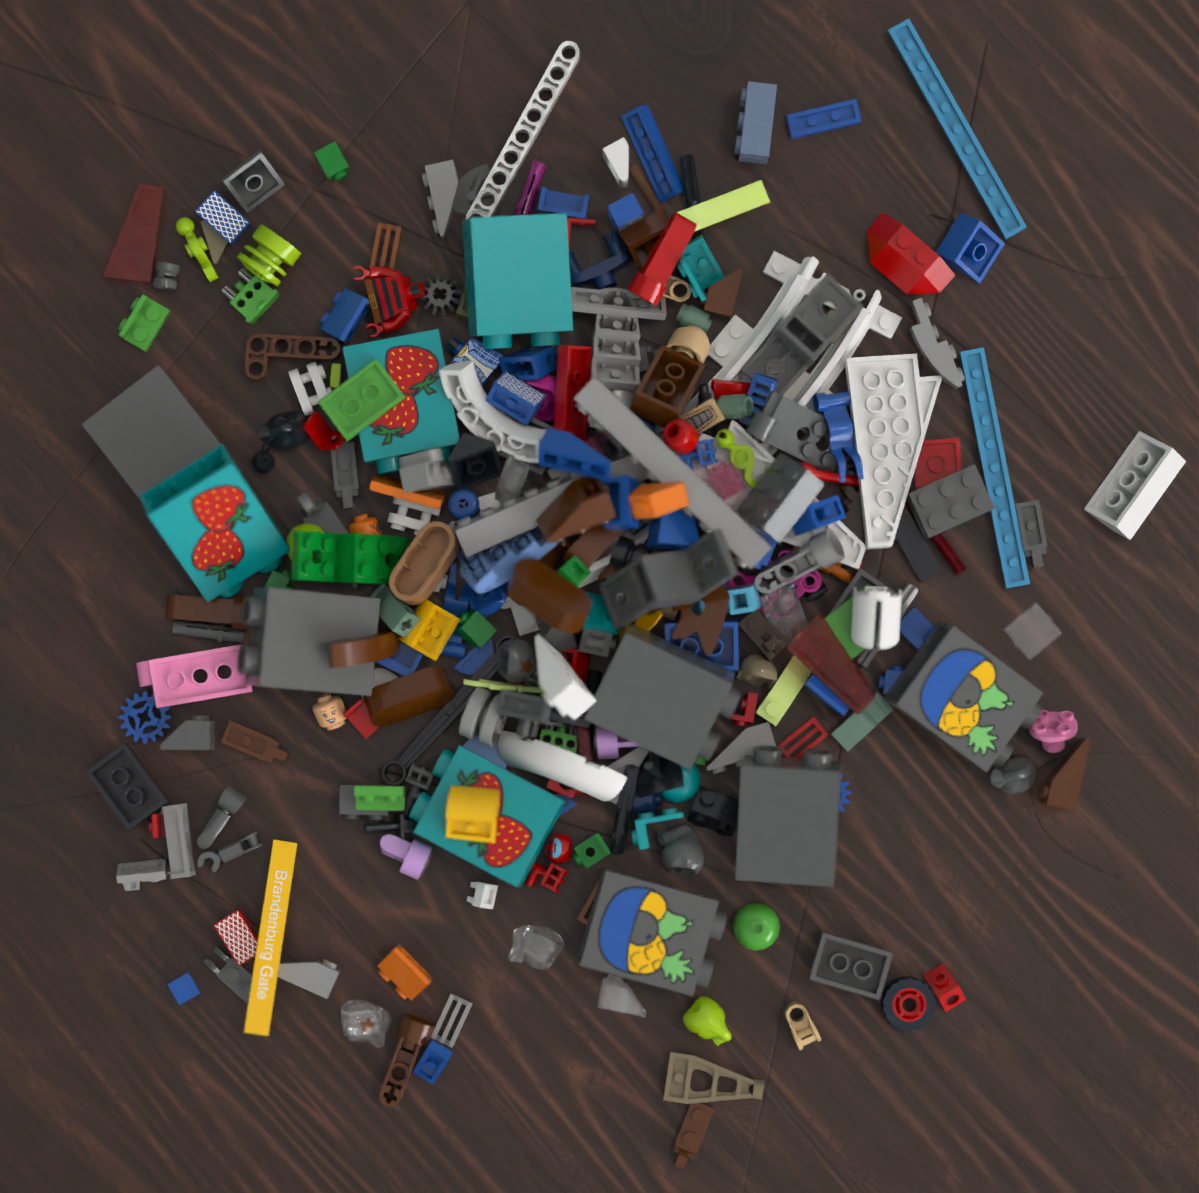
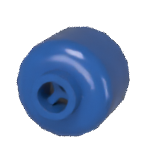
M468 489L456 490L448 500V508L456 519L460 520L468 516L472 519L480 509V502L473 491Z

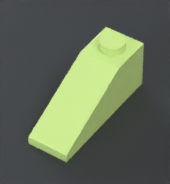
M795 653L755 713L773 726H777L815 666Z

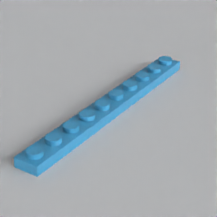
M910 19L889 29L887 32L1003 238L1006 240L1026 229V224Z
M984 347L962 351L959 353L985 487L995 507L990 513L1005 589L1028 585L1030 580Z

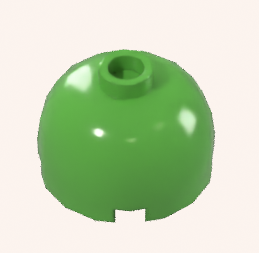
M758 902L747 903L739 908L734 915L732 923L733 935L738 943L746 949L754 951L764 950L773 945L779 937L781 928L779 917L775 911L768 905Z

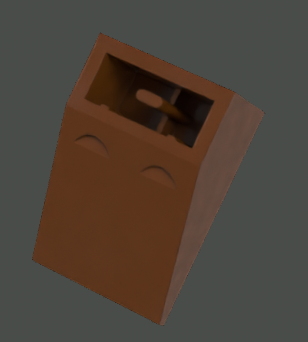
M585 476L574 480L536 519V522L547 544L559 542L569 535L582 533L587 528L597 524H605L610 519L615 518L616 515L601 479Z

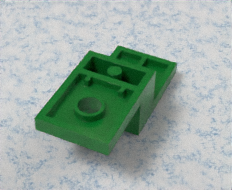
M293 531L291 580L389 585L392 571L409 547V537ZM313 551L316 554V559L314 562L312 561ZM387 555L389 557L388 565H386L385 558Z

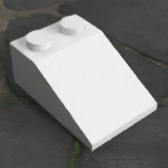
M538 634L535 637L539 683L545 692L543 697L552 707L555 706L563 716L568 714L575 720L597 700L564 656Z

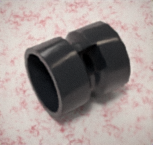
M621 535L613 548L609 564L623 569L640 556L653 554V548H647V545L642 543L635 545L634 540Z

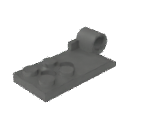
M771 391L761 412L756 410L745 432L806 463H811L812 466L820 470L833 472L837 461L830 450L829 428L825 418ZM805 427L806 435L802 439H798L797 431L799 428ZM824 436L826 440L825 445L818 449L816 442L820 437Z

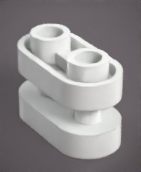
M316 362L307 364L309 372L300 375L297 368L288 372L305 417L314 412L312 406L319 404L318 401L332 392L331 387L326 388L323 379L327 377L322 364L317 366ZM310 381L313 382L317 392L316 395L311 397L308 396L304 386L305 383Z
M394 497L392 503L399 505L397 514L389 513L387 522L392 523L390 528L405 531V527L414 529V534L417 535L421 528L430 522L431 515L439 516L441 508L435 509ZM408 508L421 511V519L416 520L406 517Z

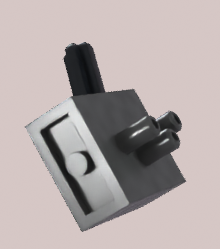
M501 689L496 713L519 718L516 735L535 739L539 723L563 727L564 723L586 728L590 725V722L584 719L585 712L574 720L568 714L563 716L555 706L552 707L544 698Z

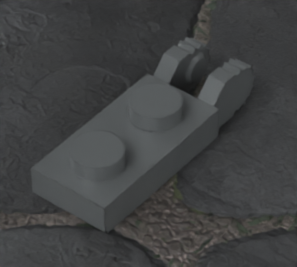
M216 946L213 951L227 964L221 969L208 957L203 962L217 974L216 976L248 1004L252 973L243 965L238 966L233 957L231 958L220 947Z

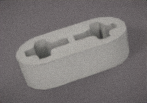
M441 448L398 458L400 468L424 462L444 461Z

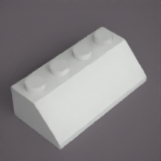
M1139 431L1084 510L1114 532L1131 540L1186 461L1172 447Z

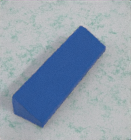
M647 105L638 106L622 115L623 123L659 202L663 203L685 193L683 182Z

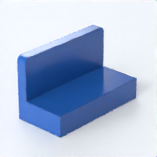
M913 608L900 620V634L917 651L935 628L916 608Z

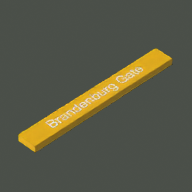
M273 840L244 1033L269 1036L297 843Z

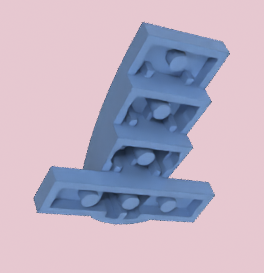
M537 526L533 531L528 530L514 536L509 542L505 540L491 546L486 553L482 550L466 557L463 549H461L457 555L461 563L460 574L473 591L483 594L509 581L518 561L523 559L539 560L559 542L547 544L539 526Z

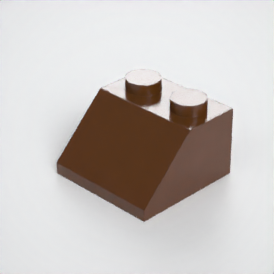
M662 210L619 231L625 248L628 250L639 273L668 222Z

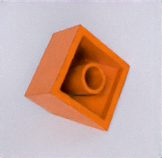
M400 944L378 964L380 976L387 982L391 980L397 986L396 992L403 999L408 997L410 1000H413L433 980L432 976Z

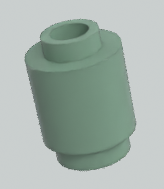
M683 304L675 319L682 327L696 326L705 333H707L712 323V320L709 319L711 314L692 304L689 306Z
M745 394L722 395L716 402L725 419H744L747 416H751L754 410L752 398Z

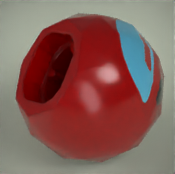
M555 833L549 836L544 845L546 857L551 862L557 864L570 860L572 852L571 838L563 833Z

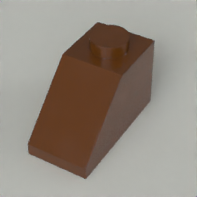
M737 269L709 286L708 292H705L707 300L700 302V306H704L703 311L727 319L732 318L743 273L742 269Z

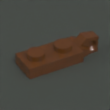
M232 720L229 721L221 739V743L271 763L273 758L286 762L289 752L278 748L280 742L275 741L274 738Z
M703 1103L689 1104L674 1143L673 1151L678 1153L674 1166L684 1169L688 1157L694 1159L713 1114V1107Z

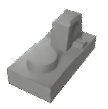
M166 859L119 863L116 874L117 883H122L125 891L140 889V881L158 882L165 880L167 876Z

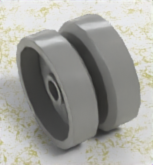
M477 687L463 713L459 735L469 739H474L478 735L479 743L493 747L497 743L508 719L507 715L496 713L500 694L492 698V691L483 687Z

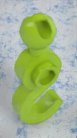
M186 217L180 218L176 223V231L186 237L188 244L184 246L191 258L196 256L211 283L219 277L205 253L208 247L201 236L197 238L194 234V222Z
M724 429L719 431L715 438L717 445L730 451V463L736 468L744 469V481L748 486L754 488L758 482L752 478L754 452L747 445H737L734 442V435L730 430ZM721 432L724 434L722 438L719 437ZM769 467L764 468V473L768 470Z

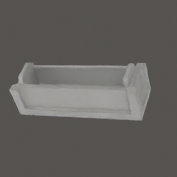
M187 803L162 806L160 814L164 815L170 871L167 874H170L171 879L194 876L196 871Z

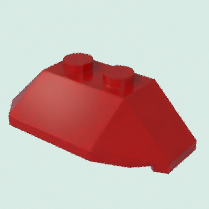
M883 212L867 230L870 264L906 295L939 294L955 276L954 272L936 252L903 224Z

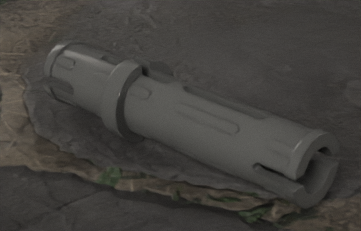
M174 620L172 634L217 640L218 643H223L224 641L242 643L245 630L226 627L225 624L218 626Z

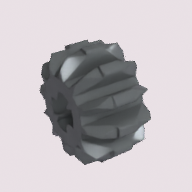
M435 275L436 283L433 284L429 278L426 280L430 288L424 286L427 295L421 296L420 300L428 301L424 305L425 310L433 306L432 315H436L438 309H441L442 316H445V308L448 307L451 312L455 311L451 303L460 304V300L453 296L461 295V291L453 290L457 286L456 281L448 285L449 276H445L443 282H440L439 275ZM439 290L441 293L446 291L447 294H444L445 300L442 301L440 298L434 299V297H437L436 291Z

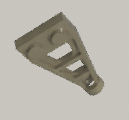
M670 1051L663 1100L684 1104L746 1098L762 1100L764 1080L751 1079L696 1055ZM700 1069L712 1076L713 1082L709 1090L696 1092L691 1089V1076L694 1070ZM725 1076L734 1079L737 1082L736 1090L734 1092H719L717 1090L718 1078ZM754 1084L753 1093H750L749 1086Z

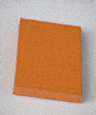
M378 474L371 481L369 488L375 492L435 509L441 508L447 493L441 491L404 493L402 480Z

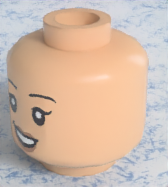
M330 692L317 697L318 702L313 705L312 710L319 726L327 728V730H333L344 725L346 718L343 714L347 710L342 698L338 695L331 696Z

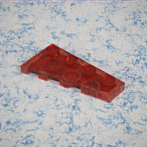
M138 185L128 211V216L121 228L120 236L112 251L111 259L104 271L103 277L152 283L164 193L163 187Z
M820 612L787 649L859 715L876 695Z

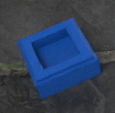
M190 972L167 984L179 1006L201 993Z

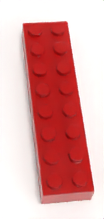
M559 345L554 430L571 433L586 444L588 413L586 415L583 414L575 406L577 401L574 398L590 382L592 347Z

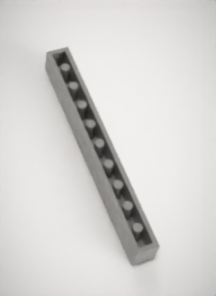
M594 377L575 396L574 399L577 401L575 406L585 415L589 412L595 418L593 423L602 432L607 430L613 435L615 440L630 452L628 457L637 466L642 463L648 469L646 474L655 483L658 481L661 483L684 482L690 504L682 507V509L690 517L693 515L701 520L699 525L705 532L710 533L713 530L721 529L728 548L737 555L734 559L744 569L746 566L752 569L772 548L752 526L673 450L667 447L597 377Z
M663 431L658 434V437H659L662 441H663ZM627 450L614 461L608 459L611 461L610 478L630 476L637 479L638 482L649 478L646 474L648 469L642 463L637 466L628 457L630 452ZM569 472L568 477L561 480L560 478H554L546 483L547 486L541 489L534 487L525 491V496L518 499L511 497L502 501V506L495 509L493 507L485 508L479 512V516L472 519L468 516L456 522L457 525L453 526L465 556H471L537 527L536 519L574 480L585 476ZM604 485L609 495V487Z

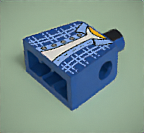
M454 336L446 346L456 355L450 362L451 364L473 361L482 387L500 367L499 358L504 356L494 349H483V343L473 337L464 344Z

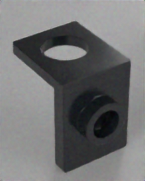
M608 431L597 443L612 461L616 460L627 450Z

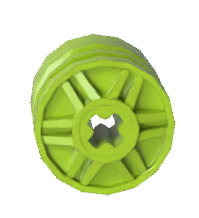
M260 224L251 236L258 244V247L254 248L246 244L244 248L252 255L249 258L240 252L237 258L252 274L262 281L278 287L281 281L273 276L275 271L285 277L287 274L280 267V264L283 262L293 266L302 253L272 230Z

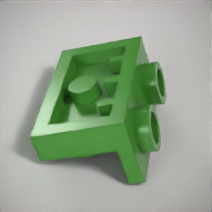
M143 294L141 298L137 297L131 306V310H133L128 319H123L118 330L121 331L119 333L121 338L147 353L171 311Z
M354 786L357 810L403 811L405 809V786Z

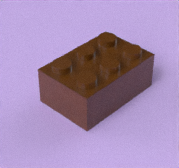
M661 345L634 394L630 410L634 414L664 428L672 420L680 419L700 382L706 364Z

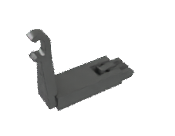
M305 492L297 497L302 504L301 513L304 516L302 519L304 523L315 524L321 527L324 533H349L327 502L324 503L321 498L310 499ZM351 583L356 591L360 589L358 583Z

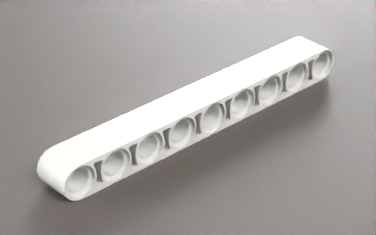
M565 41L557 49L465 219L474 216H494L579 61V48L576 43ZM566 49H572L576 54L573 58L566 59L562 56V52ZM554 70H561L564 73L563 78L560 80H554L550 75ZM547 90L551 92L553 96L550 100L543 101L539 98V94L542 91ZM535 111L541 115V118L537 122H531L527 118L528 114ZM521 132L529 135V140L525 143H519L516 140V136ZM513 153L517 155L518 160L514 164H507L504 160L505 156ZM498 174H502L506 177V182L503 185H496L493 182V178ZM490 195L494 197L495 201L491 206H484L481 203L482 198Z

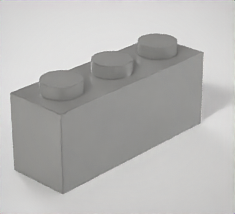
M449 461L424 462L399 469L404 493L437 491L456 486Z

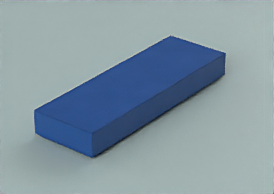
M856 99L786 115L791 139L861 124L862 122Z

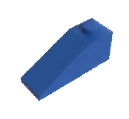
M547 428L538 448L540 466L601 480H610V460L573 434Z

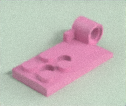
M241 645L136 663L140 687L153 686L156 708L253 692L252 685H245L246 675H240L237 670V657ZM222 665H227L231 669V676L227 679H222L217 674L218 668ZM202 669L206 671L207 680L204 683H198L194 680L193 674L196 670Z

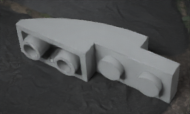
M922 298L913 300L911 307L918 325L912 326L909 330L917 348L938 376H942V379L954 389L961 388L963 386L962 381H965L961 368H956L954 359L957 356L953 345H948L947 340L937 343L936 339L940 337L936 325L931 326L929 316H932L928 303H923Z

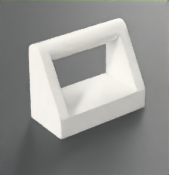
M623 137L603 148V158L621 188H626L628 186L629 145Z

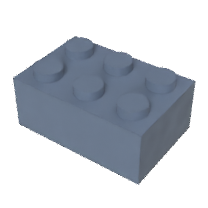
M748 81L747 88H742L740 107H744V112H739L737 130L741 131V136H737L734 154L739 155L738 161L767 164L770 153L777 84Z

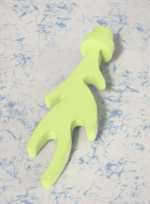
M464 679L463 681L464 685L489 687L492 690L503 689L540 693V698H544L543 695L545 694L541 687L512 682L504 683L479 679V681Z

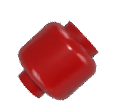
M674 419L666 425L663 431V441L674 452L687 454L697 446L699 434L697 429L686 420Z

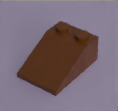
M1080 738L1049 775L1045 784L1040 785L1038 798L1041 799L1040 804L1071 811L1076 810L1091 739Z

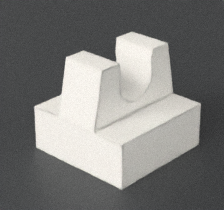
M471 882L470 887L475 888L476 891L474 897H467V901L472 906L493 909L498 885Z

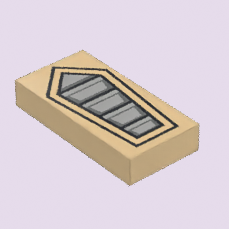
M711 398L681 416L680 419L689 422L700 434L724 420L725 417L715 400Z

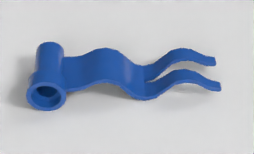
M849 392L817 393L813 395L814 409L817 413L823 412L828 424L830 450L838 464L840 482H845L846 471L845 457L841 448L852 458L859 480L864 479L861 457L855 450L853 443L852 421L846 409V406H850L851 403Z
M456 563L451 564L443 609L458 618L463 612L468 610L472 588L465 581L459 599L455 601ZM456 630L453 631L440 655L464 659L466 644H462L463 637Z

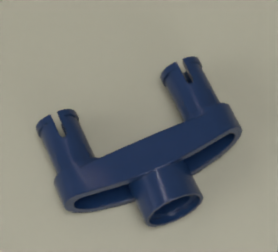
M617 231L611 232L614 242L611 241L609 234L603 237L611 257L587 269L581 270L574 252H569L571 287H581L594 283L596 289L601 290L613 288L617 285L613 274L631 261L629 252L624 249Z

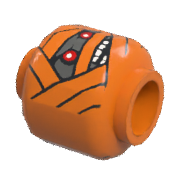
M367 513L353 517L354 522L348 526L349 533L383 535L378 519L375 517L368 518Z

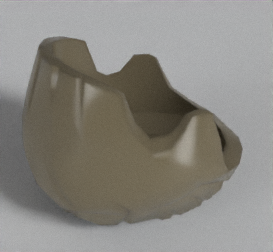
M752 654L744 658L740 663L736 678L755 686H761L767 682V688L770 689L777 681V670L772 662L764 656Z

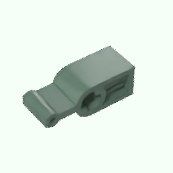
M377 584L367 596L368 598L380 599L379 616L393 632L405 638L421 620L408 604L402 602L392 593L389 585Z
M876 692L833 730L830 735L848 752L894 709Z

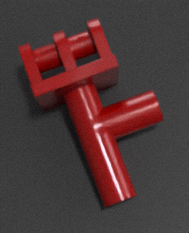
M534 862L524 884L533 888L540 875L544 877L540 885L559 893L558 887L561 883H564L563 878L565 874H569V871L554 863H551L549 868H546ZM556 870H559L557 876H555Z

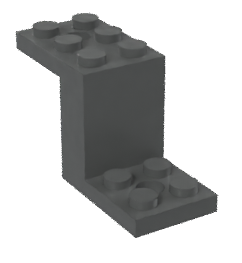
M827 273L784 319L774 334L743 366L741 371L751 380H753L756 372L778 380L775 392L783 396L864 306ZM829 301L835 305L836 309L832 315L823 313L822 304ZM771 362H778L782 367L781 373L772 375L768 370V365ZM760 383L757 384L758 387L763 388L765 390L769 391L770 387Z
M716 529L685 550L640 556L601 583L599 588L615 630L625 628L652 609L695 603L736 576L738 572L722 530Z

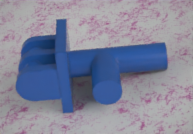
M714 439L698 441L697 449L687 454L676 453L693 471L692 460L699 459L700 466L718 463V459H715L714 455L716 449H713L712 445ZM701 444H705L706 451H701ZM707 454L708 461L703 462L702 455Z

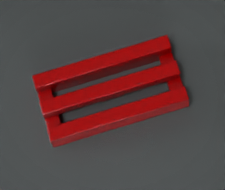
M813 716L777 745V747L783 749L782 755L784 757L791 758L790 754L816 732L820 731L821 735L803 750L814 748L829 734ZM812 723L816 726L787 751L783 748ZM802 751L793 758H801Z

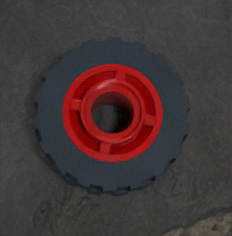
M903 976L892 980V983L885 987L886 989L881 995L882 1001H880V1005L882 1006L881 1011L885 1019L899 1030L912 1032V1030H920L921 1027H925L928 1024L929 1020H932L933 1013L936 1010V999L933 996V991L923 981L911 976ZM906 998H913V1007L909 1010H904L902 1007L903 1001Z

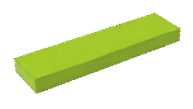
M759 180L677 213L696 223L697 226L694 231L696 232L770 203L762 180Z

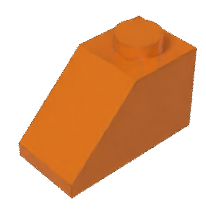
M683 481L640 484L628 496L634 519L656 518L690 504Z

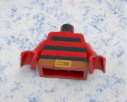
M355 266L352 270H360L362 276L360 278H352L354 281H361L364 277L368 278L364 281L375 323L368 324L365 330L372 328L376 331V334L370 335L368 338L375 340L379 333L386 334L401 329L411 318V312L417 310L415 298L425 295V288L422 282L411 284L408 276H402L400 271L386 266L368 267L367 270L361 266Z

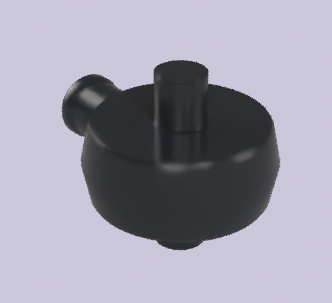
M263 444L262 451L257 452L253 456V467L259 473H268L274 468L275 460L269 452V444Z

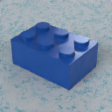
M737 619L724 620L718 641L710 656H706L697 631L686 639H673V633L680 620H664L665 640L730 671L739 670Z

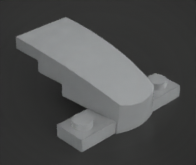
M571 287L572 311L595 314L591 344L590 381L597 377L607 388L636 391L640 385L639 365L641 361L639 349L641 335L638 318L665 321L667 314L666 297L662 296L658 305L655 306L627 289L604 288L596 290Z

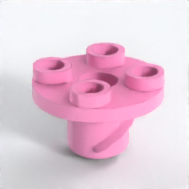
M1041 710L1036 721L1029 727V733L1034 738L1042 741V748L1049 753L1062 751L1065 748V741L1075 736L1078 731V723L1071 711L1048 712L1047 710Z

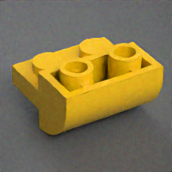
M426 600L418 604L414 611L421 620L406 638L400 635L398 639L436 661L460 619Z
M451 785L446 809V838L495 843L500 790Z

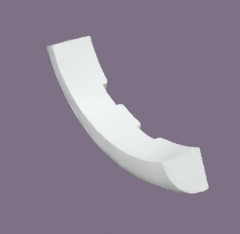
M473 361L453 363L439 370L447 398H451L458 411L457 416L475 436L494 441L497 451H504L513 455L515 459L539 463L538 448L546 430L526 426L515 421L500 409L486 401L487 394L478 380Z
M502 730L498 741L499 754L508 766L550 778L603 802L610 801L616 797L627 780L626 776L612 769L592 762H587L586 764V758L536 739L534 741L527 738L523 739V736Z

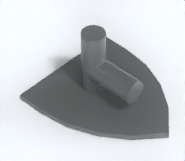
M487 164L472 169L459 180L460 188L453 211L467 215L490 173ZM486 195L482 198L481 203L484 206H491L495 199L490 195Z

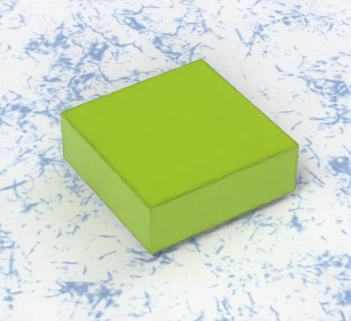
M333 363L331 365L330 387L333 390L342 384V364Z

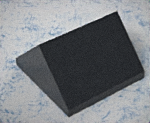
M463 432L448 457L458 491L504 475L494 441Z

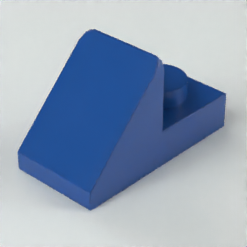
M432 1040L413 1073L433 1085L453 1052Z

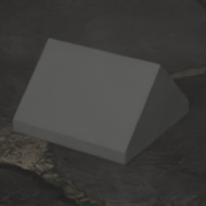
M260 150L221 179L246 213H249L285 185Z

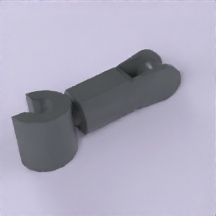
M231 786L226 787L218 801V805L222 808H217L197 839V844L200 848H209L214 843L230 819L231 815L229 813L234 815L246 801V796Z
M257 831L218 848V853L213 850L202 852L198 858V868L203 866L206 858H211L214 861L211 868L214 873L218 870L221 861L225 864L262 846V842L259 843L256 837ZM247 839L250 848L244 850L241 842Z

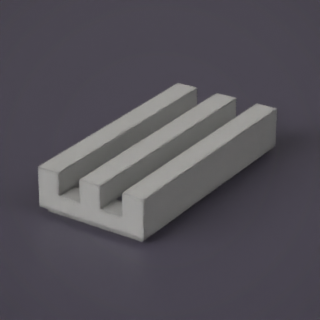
M451 993L431 1038L453 1048L473 1003ZM455 1000L457 1004L441 1037L437 1034L452 1001ZM464 1004L466 1008L450 1041L446 1039L461 1005Z

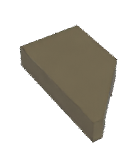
M200 221L214 265L218 264L228 245V241L206 221Z

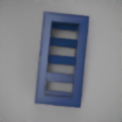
M756 372L747 396L752 398L753 403L764 406L771 391L775 392L778 380ZM760 383L770 387V389L768 391L763 388L757 387V384ZM755 393H758V394H761V395H763V396H766V400H765V399H762V398H760V397L754 396V394H755ZM754 406L753 413L755 414L756 410L761 412L762 409ZM754 415L739 419V422L749 425Z

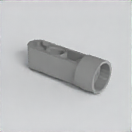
M827 529L811 537L808 544L769 563L767 567L763 566L755 579L757 590L762 593H771L820 567L828 568L843 560L845 553L839 538L831 529ZM783 565L791 566L794 571L787 572Z

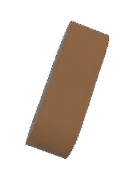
M430 522L423 526L392 571L389 579L390 589L405 604L418 605L425 602L458 555L460 542L456 533L447 524Z

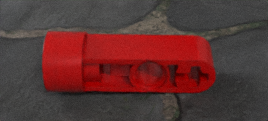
M674 212L665 225L640 273H636L627 290L657 306L667 289L665 285L689 243L697 224Z

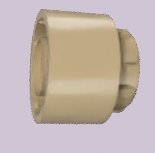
M685 326L676 329L666 347L703 364L711 350L706 333L696 326Z

